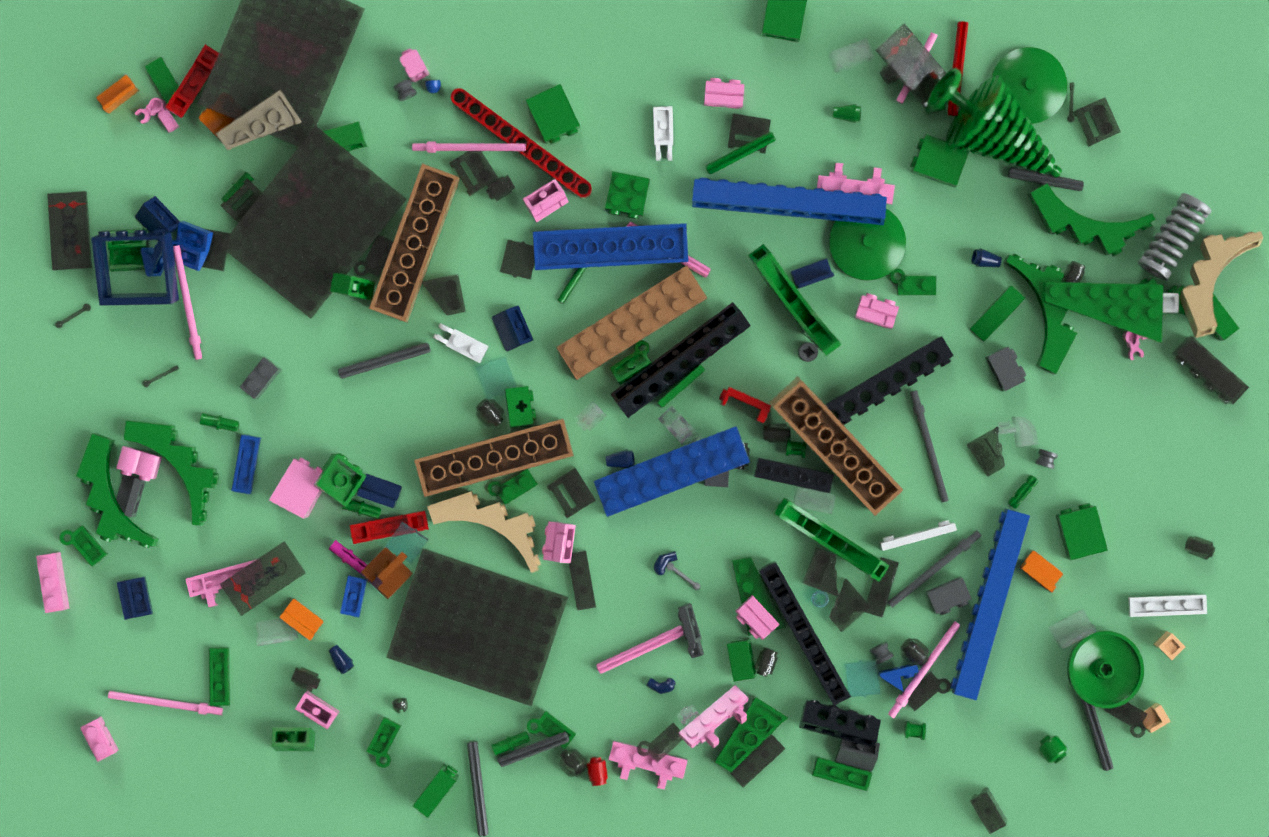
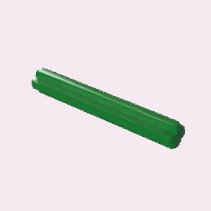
M769 132L705 166L708 174H713L775 142L776 138L772 132Z

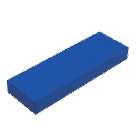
M241 435L231 491L245 494L252 493L261 441L260 437Z

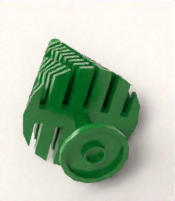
M953 68L949 70L938 81L928 98L927 106L936 110L950 100L961 108L949 127L946 136L948 146L958 147L961 150L970 151L974 154H981L984 157H992V159L997 161L1003 160L1007 164H1015L1017 162L1015 166L1025 167L1026 165V169L1034 171L1037 169V172L1041 174L1049 172L1054 178L1060 176L1062 169L1054 165L1055 158L1052 154H1049L1047 146L1042 145V138L1039 134L1036 135L1037 131L1034 126L1030 125L1028 117L1023 114L1021 107L1017 106V101L1010 94L1011 91L1005 86L1000 76H992L988 81H984L977 90L976 88L968 99L956 91L962 78L961 72L958 69Z

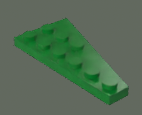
M1045 282L1046 303L1162 343L1163 285Z

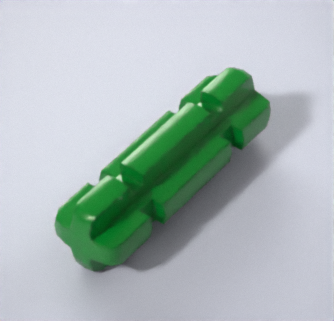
M1033 475L1026 479L1027 482L1023 483L1014 494L1015 496L1011 497L1008 501V504L1014 509L1021 504L1020 501H1023L1032 491V487H1035L1039 482Z

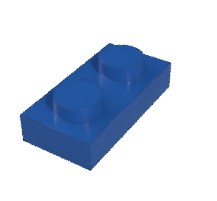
M348 576L340 614L360 617L367 579Z

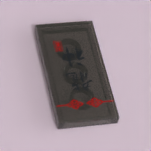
M902 24L876 51L921 105L927 108V101L933 88L946 72L906 24Z
M87 192L47 194L52 270L92 268Z
M284 541L220 585L239 614L243 616L306 574L286 541Z

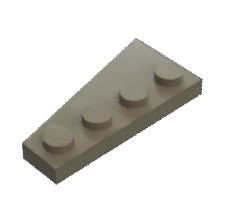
M278 90L215 134L225 149L229 150L257 138L286 129L292 125L302 123V121L281 90Z

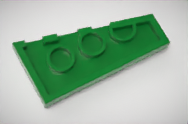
M746 557L732 560L741 604L753 595L779 623L774 630L786 628L752 558ZM746 623L748 636L752 635L749 632L751 627Z
M755 696L745 712L747 720L742 725L738 723L715 759V763L732 772L788 717Z

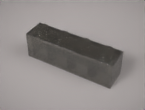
M1187 336L1172 353L1177 363L1181 366H1187L1190 369L1189 373L1196 379L1200 378L1204 382L1203 386L1211 392L1215 391L1219 395L1217 398L1225 405L1227 403L1235 404L1249 388L1193 336Z

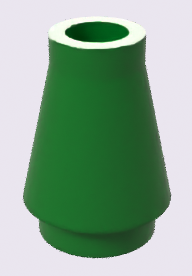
M852 104L834 107L833 118L856 123V121L861 120V106Z

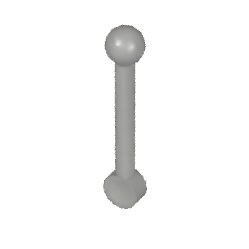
M673 563L667 564L668 570H673L675 573H677L679 576L685 579L688 583H690L695 590L700 589V584L698 582H693L690 578H688L686 575H684L682 572L676 569Z

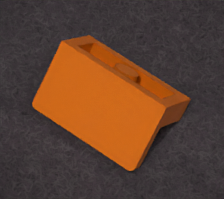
M126 74L96 98L103 106V110L110 114L140 90Z
M1034 550L1019 567L1051 593L1057 587L1055 584L1063 575L1060 570Z
M293 599L279 616V618L309 641L323 624L321 618L296 599Z

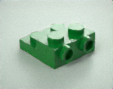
M612 171L605 210H609V214L618 216L620 213H625L628 218L638 219L639 216L643 217L650 179Z
M336 453L331 454L321 469L323 472L314 486L342 507H347L366 478V475L362 473V468L349 463L345 455Z

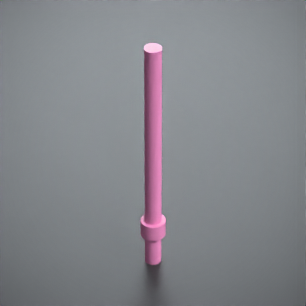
M427 141V143H413L412 150L427 151V153H436V151H525L526 145L525 143H436V141Z
M180 245L173 246L174 259L190 337H188L189 343L192 345L194 357L197 360L202 359L201 338L197 333Z
M955 621L902 695H898L895 700L896 703L888 713L890 717L894 719L902 706H906L908 698L961 626Z
M109 691L108 698L195 711L202 715H207V713L223 714V708L209 706L207 703L194 704Z

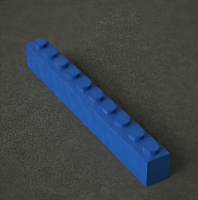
M699 178L694 180L692 207L884 225L887 197H883L881 194L863 195L861 192H853L851 194L844 193L841 190L830 192L821 188L808 190L800 186L787 188L785 185L768 186L765 183L754 185L748 184L745 181L733 183L724 179L711 181L708 178Z
M1005 509L1004 512L1000 513L998 523H1001L999 531L996 530L993 537L995 545L989 551L988 560L990 562L983 571L982 578H985L983 586L980 585L977 592L979 600L972 609V615H974L972 623L969 622L966 633H968L967 641L964 640L962 643L961 652H963V655L957 661L956 670L958 672L956 678L953 677L950 685L952 693L977 701L1030 515Z

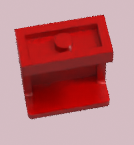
M728 387L727 390H722L719 400H721L720 405L725 406L730 396L759 409L755 420L760 423L765 422L772 405L731 387Z

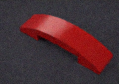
M205 44L165 109L182 119L222 54Z
M425 511L349 525L353 544L429 530Z

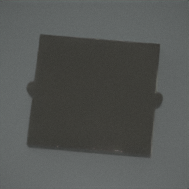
M508 240L500 272L513 275L514 278L518 276L531 280L535 264L534 246L525 244L524 241L520 243Z

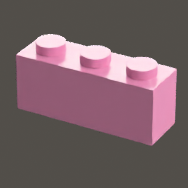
M61 552L36 556L45 613L69 609Z

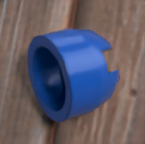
M441 80L425 81L427 91L433 94L437 93L441 88Z

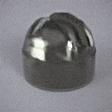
M399 698L392 701L395 712L401 713L400 710L402 709L403 712H406L408 709L407 698Z

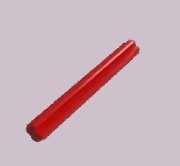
M959 21L957 24L953 68L958 69L962 76L968 33V22ZM961 78L960 84H959V86H958V88H957V90H956V91H958L960 94H961L962 78ZM949 100L947 114L949 116H957L959 107Z

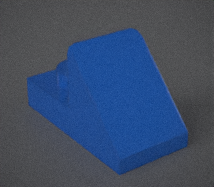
M159 240L154 248H141L144 268L148 277L161 276L164 270L161 240Z
M912 663L878 671V675L903 691L900 677L903 676L904 679L915 676L914 673L919 671L917 664Z

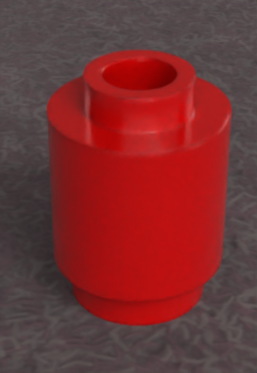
M601 757L590 758V762H587V770L592 786L607 784L606 761L601 760Z

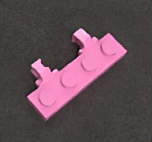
M835 163L834 172H829V176H818L817 188L824 189L825 191L841 190L844 193L851 194L853 192H861L863 195L881 194L883 197H887L886 204L892 205L895 185L884 184L885 179H881L882 168L874 167L872 179H867V181L846 179L847 176L842 175L844 163Z
M256 559L185 580L190 597L201 595L202 599L206 598L208 607H214L218 605L215 602V594L219 593L220 589L234 586L235 582L238 586H243L246 596H254V590L251 591L250 589L253 585H256L255 579L257 580L258 576L264 578L265 575L261 559ZM249 581H254V582H252L253 584H251L250 587H249V586H248V585H249L248 583H250Z
M736 685L733 686L679 732V737L691 748L695 747L699 742L704 743L705 741L712 748L716 747L719 744V738L713 732L719 725L732 716L741 725L747 720V714L743 711V705L748 702V697Z
M614 740L609 756L610 761L618 762V767L622 768L621 779L628 780L630 769L635 770V767L656 772L655 775L659 776L657 788L664 790L667 780L672 781V777L683 779L688 759Z

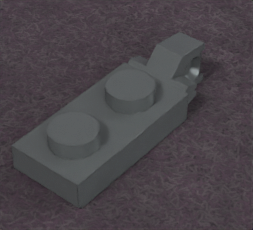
M684 604L678 608V617L684 627V637L688 640V652L691 658L704 655L700 642L702 637L692 604Z

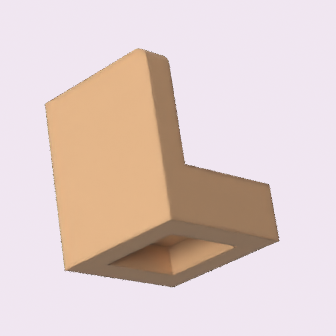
M1168 631L1154 643L1170 660H1173L1185 648L1175 635Z
M1158 703L1138 714L1144 727L1150 733L1171 722L1163 707Z

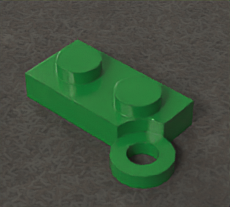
M898 268L890 273V280L897 284V295H936V276H905L904 271ZM895 273H900L901 278L899 280L894 278Z
M644 340L637 342L634 347V353L610 367L620 385L652 363L647 356L650 351L648 342ZM644 345L645 350L640 351L639 347Z
M526 469L504 484L498 481L491 482L488 486V492L492 496H500L506 505L538 484L529 469ZM493 485H497L499 487L498 492L492 491Z
M81 525L74 532L65 530L60 534V542L63 545L73 544L92 567L108 555L84 525ZM66 534L71 536L70 541H65L64 536Z
M545 711L539 720L533 718L527 723V730L531 734H537L541 731L547 737H552L566 732L569 741L560 745L563 749H566L576 735V732L548 711ZM532 723H537L538 728L533 730L530 726Z
M387 717L383 718L366 751L376 756V764L381 768H386L391 763V757L387 752L401 727L400 724ZM386 757L387 762L381 763L380 758Z

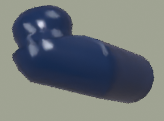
M675 551L658 556L654 564V571L657 575L665 574L667 564L678 560Z
M650 678L646 686L659 694L673 691L676 682L674 679L668 678L666 682L659 683Z

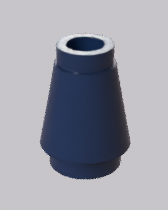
M980 248L979 250H974L971 262L976 267L999 268L1002 258Z
M626 449L606 456L607 467L621 468L634 466V453L632 450L628 451Z
M338 645L328 651L337 672H340L341 675L354 667L353 660Z

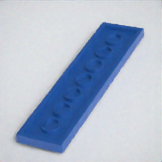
M687 223L533 232L535 270L689 262Z
M735 426L597 479L594 483L606 516L609 517L750 463L738 428Z

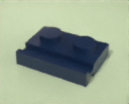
M145 576L117 582L124 620L153 614Z

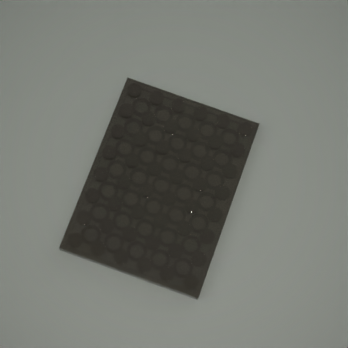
M241 0L198 105L235 120L276 91L281 90L302 123L292 125L269 135L307 150L365 8L347 0Z
M315 126L220 247L312 319L333 293L330 292L333 274L347 275L407 198L319 127Z
M423 548L386 658L532 706L568 596Z

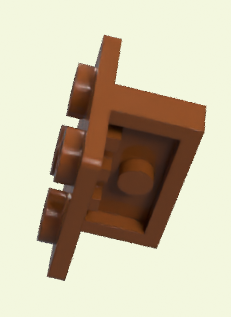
M384 548L361 571V575L386 599H389L413 573L402 563L407 558L403 552L396 556L387 548Z

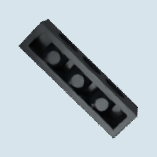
M757 458L754 477L830 493L834 474Z
M807 700L803 706L799 728L874 747L878 739L881 720L876 719L873 715L864 716L854 710L846 711L834 705L827 706L816 700ZM818 714L825 716L826 720L819 719ZM836 719L842 720L844 725L838 724ZM855 724L861 725L863 730L857 729Z

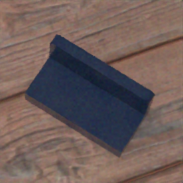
M156 196L145 202L135 215V218L149 232L156 229H164V232L172 233L178 229L180 222Z
M827 259L791 271L797 289L834 277Z
M519 305L504 310L492 317L507 352L533 341Z
M366 474V478L363 481L362 487L359 488L357 496L390 508H395L402 486Z

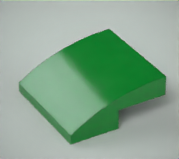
M146 228L125 229L128 230V233H134L135 230H146L147 233ZM109 230V231H110V233H116V231H119V230ZM148 240L108 241L110 271L145 270L141 248H149Z

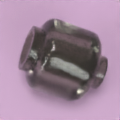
M485 398L476 406V417L485 426L490 427L494 425L496 427L503 421L504 409L496 400Z
M909 638L901 645L900 655L910 666H922L927 662L929 649L919 639Z
M566 749L559 756L561 759L559 767L569 777H579L587 768L586 758L577 749L569 751Z

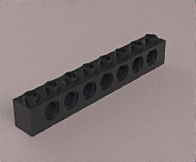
M732 302L610 395L627 418H629L743 333L751 325L741 310Z
M940 336L828 402L825 406L830 411H835L837 419L845 425L852 421L851 416L864 414L868 411L867 407L873 403L877 406L885 401V396L889 394L894 396L901 392L900 387L906 384L909 387L918 382L917 377L922 374L926 377L933 373V368L939 364L943 367L950 363V358L954 355L944 338ZM929 352L934 353L936 356L934 363H929L926 359ZM912 362L919 364L920 368L917 373H913L910 370ZM895 372H900L903 375V380L900 383L895 382L893 379ZM880 381L884 382L887 386L883 393L877 390V384ZM863 391H867L870 394L868 402H863L860 399ZM846 401H851L854 405L851 412L844 410V403Z
M776 561L758 569L832 704L836 706L850 698L849 692Z

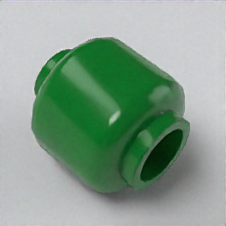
M1047 735L1040 741L1042 745L1039 747V753L1048 763L1054 762L1057 764L1067 756V746L1059 736L1050 737Z

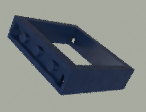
M156 229L150 233H146V230H135L134 233H128V230H119L116 233H110V231L106 230L99 231L98 235L91 237L99 306L173 304L179 300L171 232H164V229ZM161 240L167 293L112 294L105 241Z

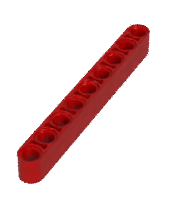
M457 88L452 91L451 101L462 112L504 143H517L520 139L526 140V150L517 151L519 154L550 177L556 179L558 183L577 197L586 199L591 195V184L464 89ZM457 94L465 95L463 102L458 103L455 101ZM473 105L480 106L478 114L470 112ZM490 116L496 118V122L492 126L486 124V119ZM510 128L511 135L503 137L501 135L502 129ZM536 150L542 152V157L539 160L532 158V153ZM550 162L558 164V168L555 171L547 169V165ZM564 174H572L573 180L570 183L564 182L562 180ZM580 185L588 186L589 190L586 194L578 192Z

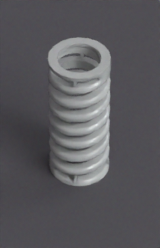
M1182 193L1177 201V206L1171 210L1172 215L1167 216L1165 219L1167 224L1161 225V232L1156 233L1154 236L1155 241L1149 244L1150 250H1145L1144 256L1139 259L1138 264L1150 274L1167 281L1172 272L1164 267V264L1176 267L1177 262L1164 255L1158 248L1167 251L1178 259H1181L1183 254L1169 246L1164 240L1172 242L1183 250L1188 249V245L1185 242L1174 237L1169 231L1175 232L1187 241L1191 242L1194 240L1193 235L1179 228L1174 222L1183 225L1194 233H1198L1199 227L1184 219L1180 214L1188 216L1199 224H1204V218H1207L1212 210L1199 199ZM1190 207H1192L1193 209H1195L1196 212L1202 213V216H1203V217H1201V216L1198 215L1197 213H1195V212L1189 210ZM1152 257L1158 258L1163 262L1159 264Z

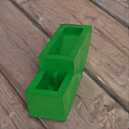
M1012 285L1008 286L999 298L973 324L970 330L984 342L1023 302L1025 297Z

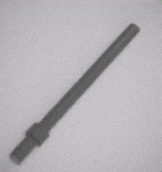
M918 391L910 392L914 405L912 409L918 419L941 503L947 502L949 499L924 416V405H921Z
M976 530L968 538H963L958 542V546L889 600L888 604L893 608L961 552H966L971 548L970 545L982 535Z

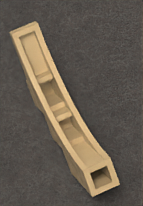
M1261 231L1256 233L1248 232L1241 237H1230L1225 241L1222 234L1217 236L1209 235L1203 239L1200 249L1205 260L1196 261L1192 265L1190 275L1194 285H1189L1182 289L1179 297L1195 338L1214 333L1217 323L1213 313L1212 297L1216 279L1234 258L1261 245L1263 240Z
M472 491L427 506L433 525L447 521H468L490 527L505 536L517 547L531 573L539 570L538 566L541 565L538 554L534 555L532 550L535 547L532 536L528 537L527 533L533 532V527L536 526L533 515L529 516L528 513L506 520L505 516H508L505 504L501 505L500 502L478 509L477 505H480L477 494L473 495Z

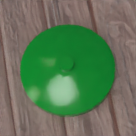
M1024 47L1011 51L997 63L991 77L998 75L1002 78L1005 86L1011 91L1010 94L1017 101V106L1021 107L1023 114L1030 120V125L1041 123L1052 117L1062 106L1067 94V77L1061 63L1052 54L1039 48Z
M886 209L884 225L835 221L829 235V250L834 263L843 273L858 280L871 281L888 275L899 265L905 253L906 236L904 228L899 219L888 209Z
M1098 631L1086 635L1074 646L1068 658L1067 674L1072 689L1081 700L1094 707L1115 708L1129 702L1139 691L1144 678V662L1137 646L1129 638L1113 631Z

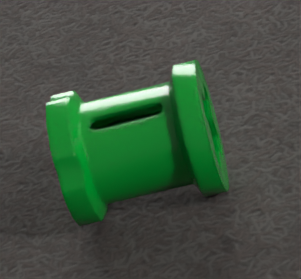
M787 439L785 456L791 454L805 458L807 443L805 441L793 442Z
M906 721L904 737L907 739L908 737H916L924 740L926 723L912 724Z

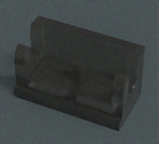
M988 787L984 788L980 794L972 796L970 802L989 834L1007 825V818Z

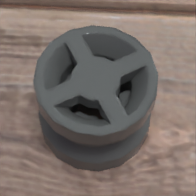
M411 79L404 80L394 86V90L399 94L398 98L400 101L407 100L417 94L416 90L411 86Z
M811 342L804 343L799 347L798 355L805 362L813 361L818 356V348Z
M1039 449L1038 453L1040 455L1035 464L1054 469V460L1058 457V454Z
M883 642L870 650L871 654L876 658V664L883 663L894 656L888 650L887 642Z

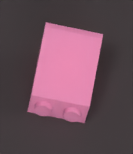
M300 457L299 460L293 459L269 501L304 519L309 517L322 493L314 484L323 471L318 466L316 469L309 466L310 462Z

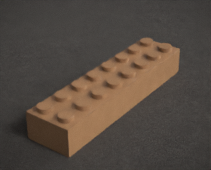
M425 164L421 165L369 309L408 323L460 181L458 176Z
M685 266L556 348L576 380L697 306L706 300L707 297L688 266Z
M798 376L769 402L874 516L903 491L900 485Z
M560 419L415 459L414 461L423 494L426 497L572 457L574 454L565 421Z

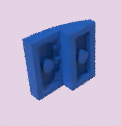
M180 221L177 238L173 241L176 243L175 246L180 245L184 266L200 271L208 255L213 232L186 221Z

